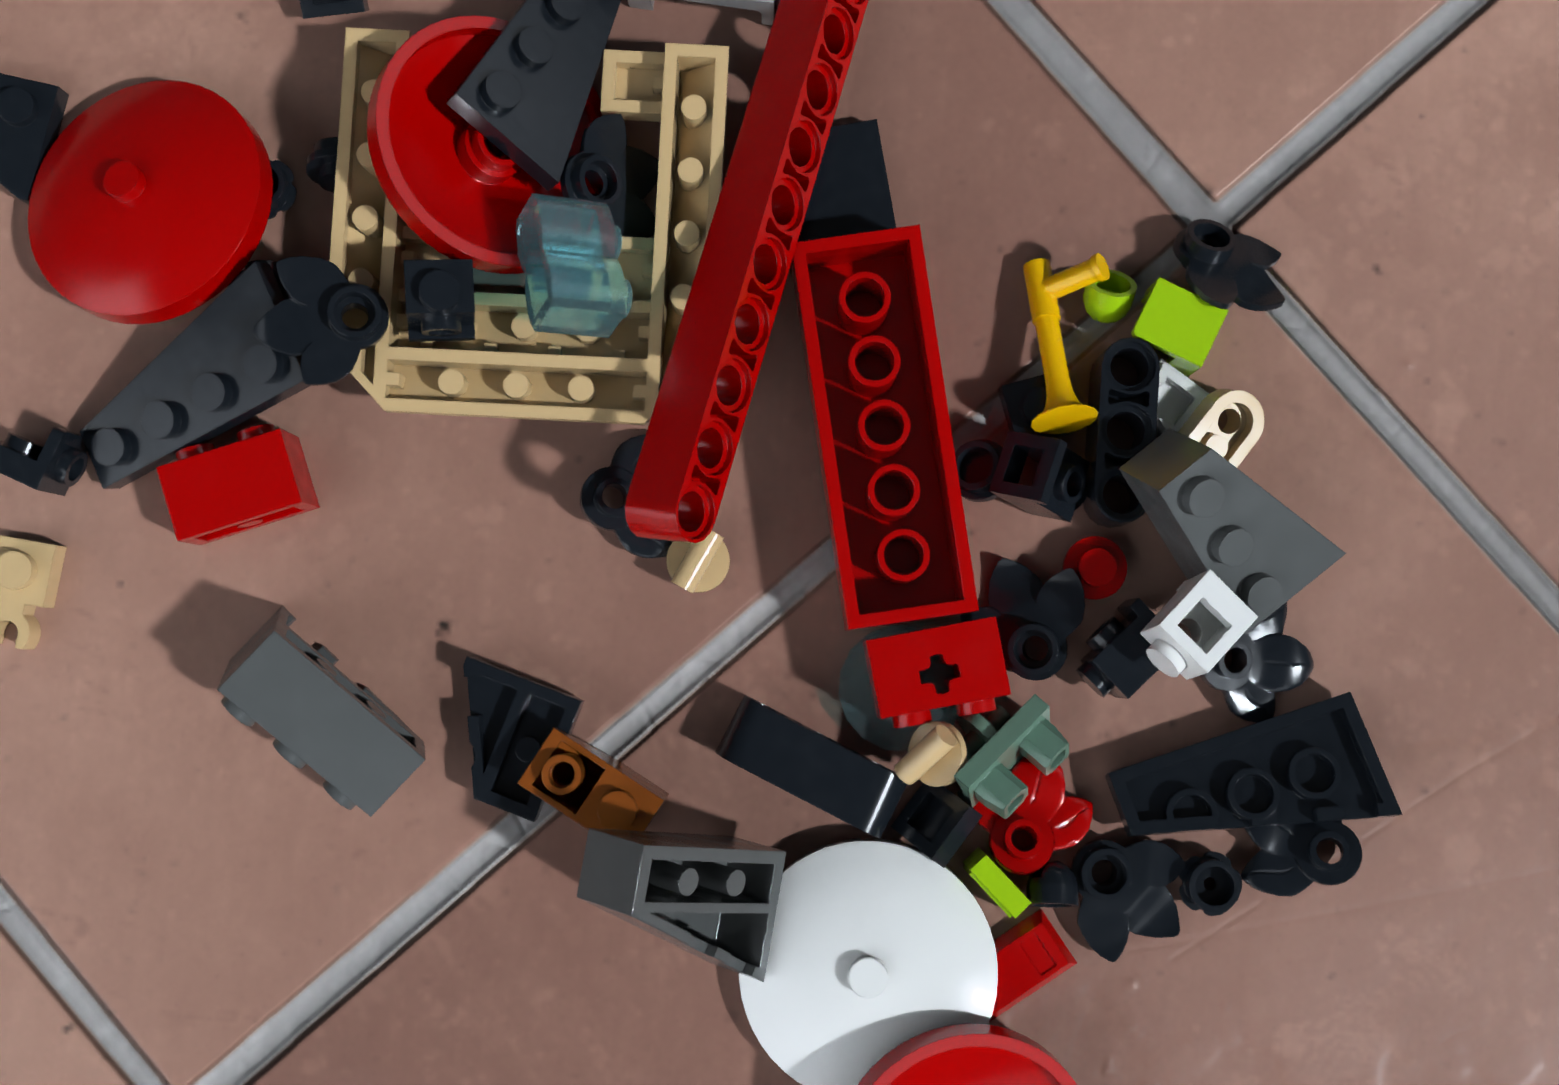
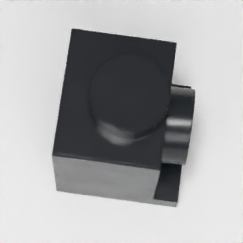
M472 259L404 260L409 342L475 340Z
M1008 431L989 492L1029 514L1071 522L1074 511L1084 503L1087 497L1086 474L1090 462L1066 448L1068 443L1062 439ZM1027 456L1039 463L1031 486L1018 484Z
M1140 598L1125 600L1116 608L1125 618L1119 622L1114 616L1111 617L1086 640V643L1092 650L1080 660L1083 664L1076 671L1103 698L1110 692L1116 698L1129 699L1159 670L1153 665L1146 654V650L1151 644L1140 634L1156 615Z

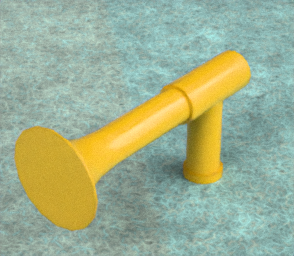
M1096 253L1090 259L1054 275L1051 262L1046 258L1033 259L1023 265L1032 323L1036 327L1046 386L1044 410L1031 421V428L1035 432L1042 434L1070 433L1091 425L1098 417V411L1094 407L1080 403L1073 391L1059 323L1061 316L1057 299L1098 281L1104 282L1110 278L1108 264L1100 253Z

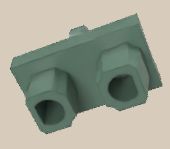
M1034 694L1012 717L999 704L996 705V710L990 711L985 717L980 714L958 716V723L967 734L964 737L967 748L968 761L954 775L956 782L961 787L957 792L958 797L972 808L978 802H981L991 811L1007 819L1024 802L1028 795V786L1010 770L1025 757L1047 776L1068 757L1069 743L1058 729L1050 723V706Z

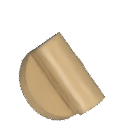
M711 530V533L703 541L697 543L673 541L669 547L666 559L667 569L672 578L671 582L692 594L694 592L710 591L721 584L730 566V556L723 542L724 537Z
M932 721L922 724L915 730L910 739L908 753L895 764L894 770L896 775L908 785L914 784L918 779L924 784L933 787L947 786L956 781L954 775L967 762V748L964 738L958 729L950 723Z

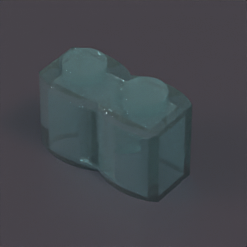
M532 193L517 218L516 240L520 264L526 275V305L529 320L534 331L609 338L622 319L628 316L632 306L633 294L631 284L627 279H624V274L618 261L622 247L621 230L618 225H614L608 205L603 202Z

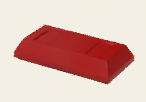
M1041 908L994 939L998 961V985L990 1021L1077 964Z

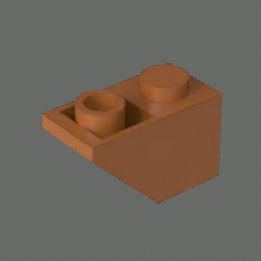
M556 727L553 728L517 783L587 830L589 828L645 831L669 795V793L619 760Z

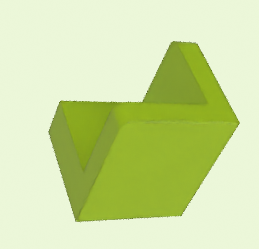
M1158 277L1143 295L1141 302L1144 306L1131 331V335L1133 338L1144 340L1153 348L1169 355L1166 362L1188 377L1202 367L1229 310L1212 306L1198 295Z

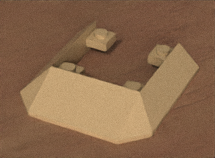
M346 27L329 261L333 262L341 270L349 284L366 285L378 292L384 299L389 312V323L385 335L372 347L360 350L354 369L350 373L387 413L646 425L650 421L722 189L729 46L665 43V52L604 49L600 109L602 116L621 114L624 120L661 122L654 238L593 235L589 298L474 292L475 340L409 342L404 260H441L450 258L439 253L414 233L389 202L372 164L367 139V114L371 93L381 70L404 42L412 36L410 30ZM350 309L344 313L342 320L348 327L356 329L363 327L367 323L368 316L360 309Z

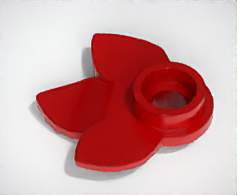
M1024 757L1011 772L1028 786V795L1024 802L1007 819L991 811L981 802H978L973 807V809L983 815L977 824L990 833L989 847L995 861L1005 870L1021 875L1031 874L1040 870L1050 860L1053 851L1074 847L1088 832L1093 814V804L1083 798L1065 796V779L1060 765L1046 776ZM1015 830L1029 832L1034 841L1033 848L1029 851L1018 850L1012 843V832Z

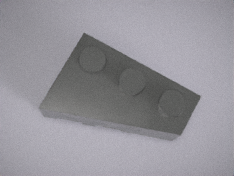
M1171 428L1119 468L1187 580L1211 569L1258 616L1244 632L1245 634L1249 633L1346 554L1215 450Z
M282 605L229 660L217 689L225 696L221 702L226 710L241 723L251 727L257 722L276 738L273 741L274 748L289 763L300 769L307 764L326 780L323 783L324 789L341 806L352 810L357 805L371 817L426 760L424 741L368 687L362 690L338 670L334 665L339 659L325 646L316 651L289 628L296 618Z
M589 828L577 897L709 963L764 982L786 851L725 835Z

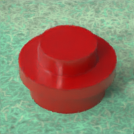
M1099 536L1086 537L1075 542L1066 552L1062 563V571L1069 568L1075 570L1082 582L1085 599L1089 600L1104 599L1113 595L1121 588L1127 575V562L1122 550L1113 541Z

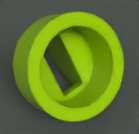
M1109 269L1110 278L1104 282L1098 281L1084 288V307L1093 320L1100 323H1115L1127 315L1132 307L1137 290L1136 282L1128 275Z

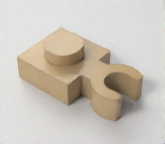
M0 535V644L3 643L6 627L10 623H14L18 630L15 648L30 650L36 648L40 640L41 628L37 618L34 616L36 606L44 608H54L66 546Z

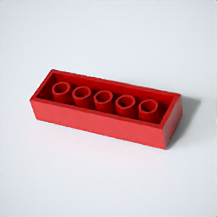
M920 224L797 242L791 268L845 631L979 611Z

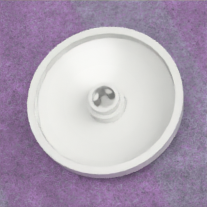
M856 838L834 842L812 850L783 870L764 982L739 973V984L745 1013L754 1034L770 1058L785 1073L802 1085H858L872 1066L884 1055L916 1035L948 1025L964 1023L988 1024L993 1013L997 995L998 961L995 943L986 917L973 894L947 866L943 868L919 849L907 844L877 838Z

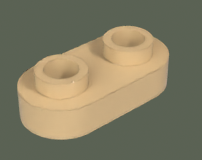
M1219 389L1211 392L1201 401L1178 432L1212 448L1238 468L1263 432L1264 412L1260 402L1252 394L1241 390ZM1225 411L1227 414V424L1224 429L1220 430L1218 419L1220 414Z

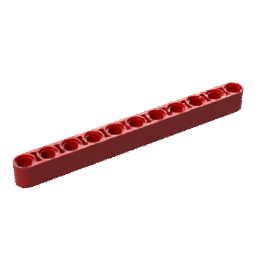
M869 0L779 1L626 497V522L630 530L637 537L697 543L703 541L711 533L715 524Z

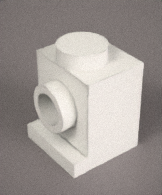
M1211 569L1184 581L1176 590L1177 593L1140 632L1151 644L1146 650L1147 657L1155 667L1170 677H1178L1181 674L1188 680L1207 674L1258 618ZM1179 623L1188 627L1191 638L1178 626Z

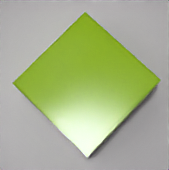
M979 847L963 861L965 864L963 868L1009 918L1013 916L1016 919L1032 903Z

